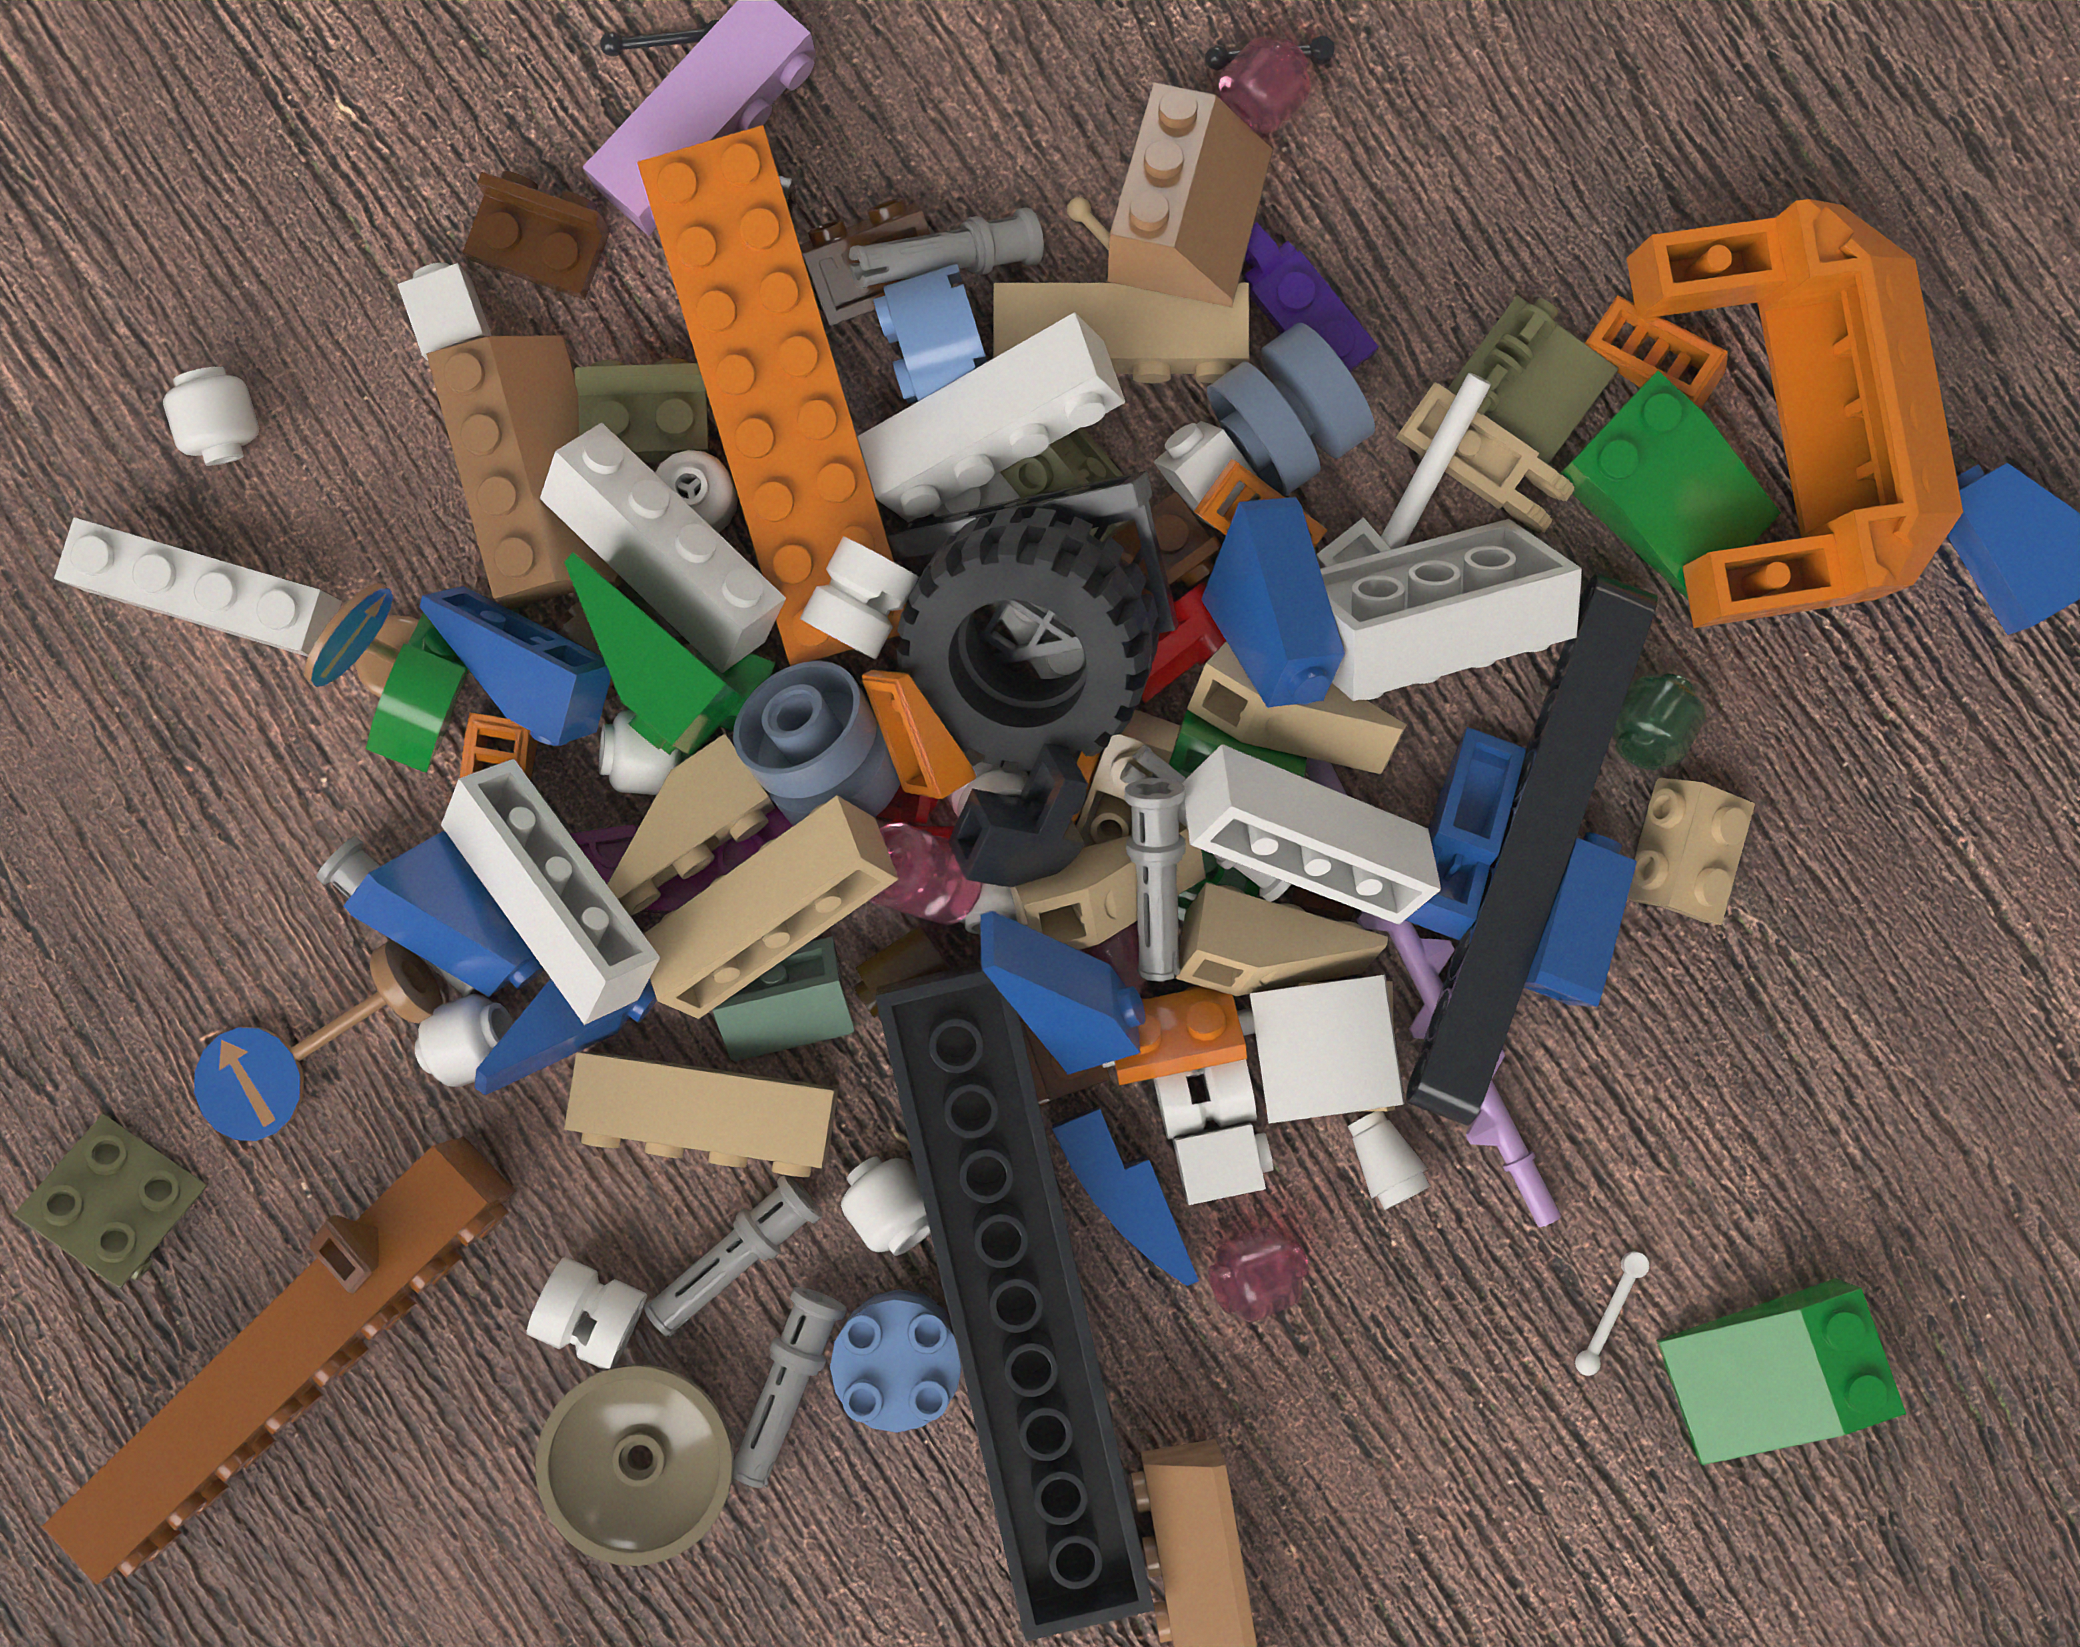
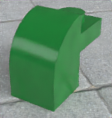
M425 613L422 614L408 643L403 644L392 667L372 721L366 750L427 773L449 728L457 697L470 671Z

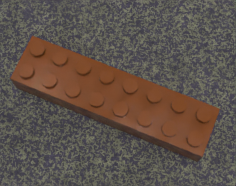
M464 1136L432 1145L355 1220L378 1228L379 1266L359 1290L354 1294L348 1293L317 1257L41 1526L43 1530L96 1586L118 1571L128 1578L148 1560L150 1562L155 1560L182 1534L179 1530L182 1525L195 1514L198 1516L202 1514L226 1492L229 1486L225 1482L243 1467L245 1469L249 1468L274 1445L276 1440L269 1432L275 1435L290 1421L292 1423L296 1422L321 1399L323 1394L316 1388L317 1385L323 1388L337 1375L341 1377L355 1366L370 1350L363 1342L366 1338L371 1341L384 1329L389 1331L417 1304L410 1297L414 1291L419 1294L431 1283L436 1285L462 1261L463 1257L457 1251L462 1244L467 1247L478 1237L482 1240L509 1215L510 1212L503 1204L516 1190Z

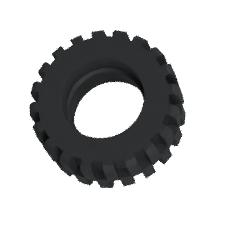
M1018 508L1000 510L997 512L991 525L987 518L979 517L965 524L958 536H949L937 549L908 597L909 602L901 613L897 630L902 638L897 647L899 668L903 672H910L909 676L948 732L953 736V739L963 753L967 754L971 748L985 755L984 763L1000 768L1003 767L1005 761L1017 762L1018 770L1032 771L1044 743L1068 748L1076 763L1081 751L1085 756L1093 757L1108 747L1112 735H1120L1131 721L1136 705L1140 703L1158 648L1159 632L1154 628L1158 616L1153 596L1150 594L1141 595L1147 579L1137 563L1132 562L1125 566L1120 560L1124 548L1111 536H1107L1101 542L1089 534L1093 526L1092 524L1077 517H1074L1071 525L1056 521L1057 512L1055 510L1036 508L1031 518H1022L1021 510ZM1003 600L1025 601L1046 608L1060 617L1075 633L1083 648L1086 666L1070 675L1054 679H1039L1018 674L1003 666L985 648L977 633L973 612L986 604Z

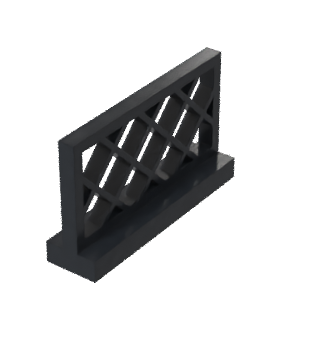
M1147 470L906 523L887 536L894 561L902 560L904 568L920 578L924 572L923 565L930 563L937 549L949 536H958L965 524L979 517L987 518L991 525L997 512L1000 510L1018 508L1021 510L1022 518H1031L1036 508L1055 510L1057 512L1056 521L1071 525L1074 517H1077L1092 524V528L1099 527L1093 536L1101 541L1111 524L1135 519L1141 548L1132 562L1137 563L1139 566L1142 560L1145 559L1148 575L1143 573L1147 579L1144 588L1153 593L1159 616L1156 619L1154 628L1159 633L1174 631L1179 626L1148 501L1153 494ZM1120 558L1125 566L1129 565L1128 562ZM1018 600L1001 601L988 625L974 618L975 627L984 646L989 642L998 648L988 652L1002 665L1083 649L1075 633L1054 619L1056 614L1048 611L1046 614L1029 602ZM1009 605L1040 624L1029 643L1016 645L994 631ZM1047 630L1058 636L1041 640Z

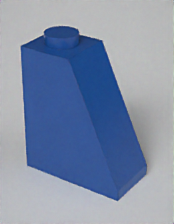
M2009 463L1986 474L1978 464L1958 475L1957 482L1963 513L1947 537L2006 634L2010 635L2033 627L2080 599V513Z
M1296 497L1239 502L1201 600L1267 708L1324 701L1345 652L1302 506Z
M445 830L369 872L344 904V907L351 916L488 997L509 983H512L519 990L545 970Z
M1585 832L1583 840L1575 839L1524 988L1567 1005L1598 1007L1637 863L1636 860L1619 854L1622 848V844L1591 832Z

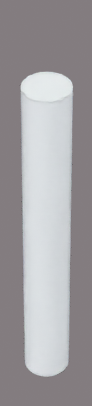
M1472 373L1467 374L1381 536L1391 550L1405 546L1491 386V383Z

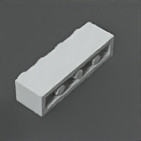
M1074 312L857 437L875 498L909 523L916 518L934 513L941 504L966 490L988 483L995 474L1022 459L1042 453L1051 443L1078 428L1095 424L1103 418L1105 413L1124 404L1125 399L1104 340Z
M603 423L598 424L555 451L540 499L711 664L723 673L766 641L786 597Z
M74 517L54 577L58 581L86 592L307 657L327 624L340 610L342 601L316 588Z
M1225 745L1219 746L1182 783L1184 785V802L1189 839L1192 846L1398 925L1441 890L1429 830L1416 823Z
M515 759L459 778L441 826L583 1024L590 1023L637 1001L660 956Z

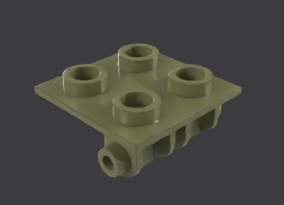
M1517 295L1447 390L1457 395L1468 373L1475 374L1490 382L1491 386L1477 412L1485 415L1539 453L1537 458L1549 464L1619 368L1555 323L1554 319L1558 315V310L1553 304L1545 299L1538 298L1531 305Z
M102 1114L13 1215L121 1290L130 1278L138 1281L144 1276L153 1263V1259L148 1256L203 1193L207 1185Z

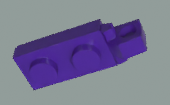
M1256 222L1253 226L1244 260L1251 268L1243 277L1244 281L1249 283V288L1251 289L1250 298L1280 334L1299 322L1312 328L1329 344L1351 373L1375 354L1379 346L1300 250L1297 252L1296 248L1289 241L1278 248L1273 239Z

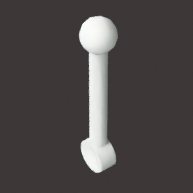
M1632 1251L1626 1253L1622 1258L1621 1268L1624 1274L1587 1350L1580 1352L1576 1356L1575 1365L1582 1375H1594L1600 1369L1599 1354L1636 1278L1645 1276L1649 1270V1261L1642 1253Z

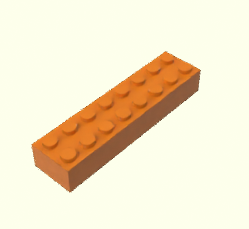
M761 125L638 161L639 171L762 576L786 597L776 622L789 665L793 666L804 662L818 661L855 650V648L806 623L800 617L816 586L829 585L831 577L826 568L843 536L894 562L764 126ZM907 602L902 610H892L889 612L887 617L893 628L886 640L900 636L897 630L901 613L906 607Z

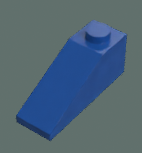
M465 586L422 595L421 610L507 719L530 730V735L537 741L554 746L565 745L570 741L597 732L611 680V675L603 657Z
M990 911L980 915L982 970L1067 1074L1140 1053L1138 1026L1145 1023V1011L1141 997L1135 987H1126L1110 964L997 912Z
M649 978L637 1001L585 1025L553 980L550 979L478 1066L475 1074V1089L484 1095L490 1094L618 1034L630 1017L639 1023L657 1001L651 979Z

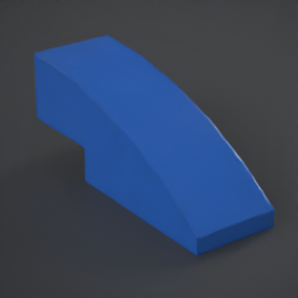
M1470 727L1465 729L1428 826L1441 890L1405 919V921L1460 940L1476 921L1490 865L1500 852L1526 748Z
M1099 1105L1052 1124V1130L1070 1167L1093 1202L1122 1236L1155 1265L1186 1286L1198 1282L1196 1272L1147 1155L1125 1164L1122 1163Z

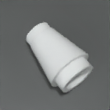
M1375 1111L1348 1126L1353 1136L1352 1140L1371 1199L1378 1197L1384 1210L1430 1187L1423 1174L1428 1168L1391 1121L1387 1120L1383 1111Z

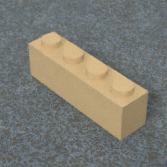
M994 283L993 359L1075 312L1104 340L1115 374H1133V380L1136 382L1161 383L1169 381L1171 374H1196L1197 381L1213 383L1241 362H1248L1249 283H1238L1232 308L1115 283Z
M836 795L827 803L814 808L806 818L781 836L765 843L757 853L728 874L715 879L707 889L682 907L665 915L661 922L643 934L660 956L650 976L657 1001L699 1019L896 882L899 878L875 817Z
M585 1050L576 1053L564 1130L582 1132L581 1143L590 1146L619 1148L621 1138L646 1142L644 1152L651 1155L683 1158L684 1148L709 1151L708 1162L717 1165L744 1168L747 1166L749 1157L773 1161L772 1172L810 1177L811 1167L823 1168L828 1162L839 1087Z

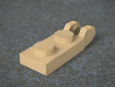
M1434 382L1396 439L1424 457L1456 395ZM1476 412L1445 470L1451 477L1496 508L1500 509L1503 507L1517 521L1522 522L1531 530L1533 529L1540 533H1545L1553 519L1550 518V515L1541 506L1515 490L1523 476L1525 475L1533 485L1548 496L1559 501H1567L1575 490L1573 483L1569 479H1566L1551 466L1537 458L1539 453L1478 412Z

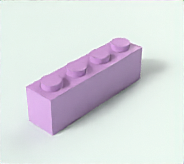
M738 0L586 162L583 169L593 187L649 236L657 227L637 162L764 125L772 112V106L770 105L786 88L790 91L798 88L811 73L814 67L813 59L816 57L811 32L775 0Z

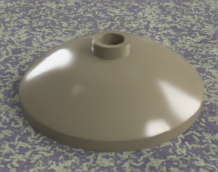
M629 1364L612 1367L609 1370H602L581 1381L558 1402L549 1415L539 1438L535 1460V1475L541 1502L552 1524L560 1534L585 1554L603 1562L624 1566H643L665 1561L679 1555L699 1541L717 1520L726 1503L734 1470V1454L729 1430L722 1414L710 1397L686 1377L666 1368L644 1364ZM637 1445L648 1447L653 1454L652 1464L647 1466L638 1465L632 1458V1448Z

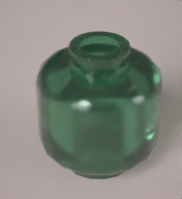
M1666 673L1662 676L1646 675L1635 679L1627 691L1612 734L1616 742L1617 752L1629 763L1645 770H1657L1661 767H1670L1681 763L1706 721L1707 716L1704 704L1696 695L1694 686L1679 675Z

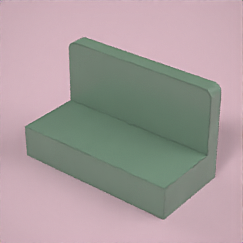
M833 937L808 942L712 1009L729 1057L733 1061L845 1036L854 1032L853 1019L843 990L839 957Z

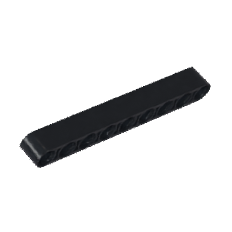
M1599 572L1594 573L1582 593L1579 601L1577 637L1566 640L1563 645L1525 752L1500 852L1490 865L1476 921L1458 941L1406 1091V1102L1408 1104L1466 1126L1472 1124L1481 1109L1652 623L1658 601L1656 594Z

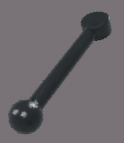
M712 20L706 25L705 29L625 37L610 31L601 37L600 48L608 57H616L623 50L698 43L719 20Z
M1326 36L1316 37L1311 45L1228 51L1223 46L1215 45L1207 50L1205 61L1209 68L1216 71L1225 68L1229 63L1310 58L1314 63L1322 65L1331 60L1335 46L1333 41Z

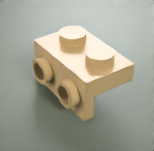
M1668 778L1657 779L1634 860L1637 863L1627 899L1638 903L1660 906L1701 922L1722 925L1755 803L1703 782Z

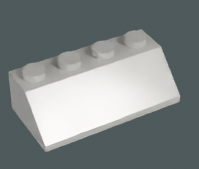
M1510 519L1320 569L1345 652L1332 683L1353 701L1375 699L1387 691L1415 683H1431L1443 675L1471 667H1487L1496 660L1524 652L1543 651L1552 644L1577 637L1582 568Z

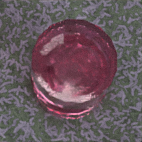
M896 822L879 829L899 879L871 898L870 901L872 903L945 925L961 921L972 911L980 897L983 883L965 880L948 844V838L935 836L931 832Z

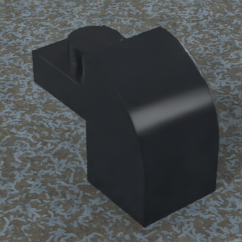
M1044 743L1019 797L972 788L948 840V844L965 880L1003 887H1015L1056 875L1077 857L1085 842L1073 823L1072 817L1083 807L1088 783L1068 748Z

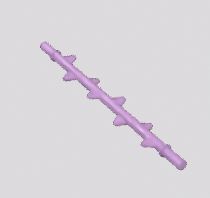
M1307 758L1305 770L1311 781L1347 795L1331 763ZM1361 911L1356 920L1365 930L1388 931L1424 1002L1423 1007L1408 1028L1413 1038L1424 1039L1443 986L1439 974L1455 949L1450 940L1420 938L1411 922L1404 920L1398 925ZM1501 1050L1493 1076L1505 1056L1503 1050ZM1491 1079L1481 1109L1466 1133L1467 1140L1471 1145L1498 1147L1505 1161L1502 1165L1505 1172L1510 1171L1537 1226L1544 1227L1561 1218V1214L1533 1161L1536 1157L1534 1152H1528Z

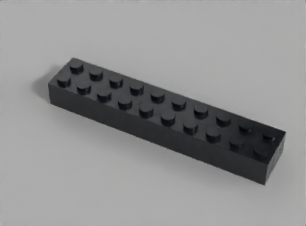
M982 963L878 986L875 998L1025 1642L1155 1611L1018 1013L982 970Z

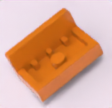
M1198 985L1178 993L1149 999L1141 998L1145 1011V1023L1138 1026L1140 1053L1116 1060L1114 1064L1119 1085L1247 1059L1246 1043L1233 995Z

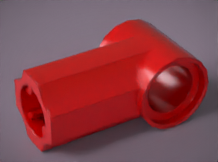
M1202 582L1174 603L1179 626L1174 631L1159 633L1158 648L1152 663V670L1140 700L1144 705L1194 665H1204L1226 642V639L1201 600L1207 586L1206 582Z

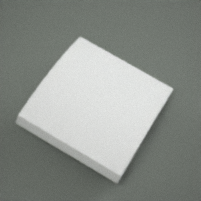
M1386 975L1250 993L1269 1123L1405 1104Z

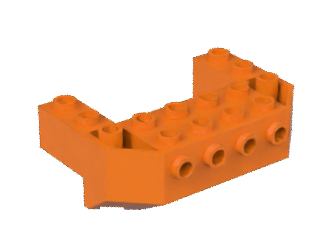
M1812 199L1796 200L1775 218L1651 235L1626 258L1637 319L1758 302L1801 534L1800 539L1709 552L1682 566L1693 628L1873 601L1913 586L1963 513L1915 258L1843 205Z

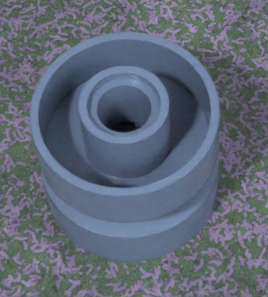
M1300 322L1293 325L1261 349V358L1268 378L1255 366L1243 361L1207 387V396L1221 429L1226 432L1259 479L1283 497L1289 495L1320 472V461L1313 443L1327 455L1339 459L1375 432V422L1370 407L1347 367L1317 332Z
M811 661L787 667L760 684L747 698L738 713L733 732V741L737 755L759 784L767 790L773 802L793 826L806 818L814 808L827 803L836 795L869 815L876 817L889 804L900 786V780L871 703L852 675L841 666L829 662Z

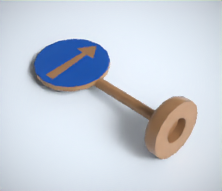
M373 583L359 591L343 605L327 624L308 656L304 676L314 687L326 686L339 678L355 663L360 681L373 695L381 697L396 658L403 644H407L419 620L411 616L392 615L387 617L391 609L393 594L390 588L383 583Z
M390 939L375 949L370 959L371 975L378 991L292 1048L281 1036L265 1028L238 1027L218 1035L203 1050L195 1069L194 1094L201 1114L216 1131L234 1140L258 1141L280 1133L295 1118L303 1099L304 1073L299 1061L385 1005H388L406 1021L417 1024L432 1016L434 1010L438 1006L443 1005L440 988L425 962L414 952Z

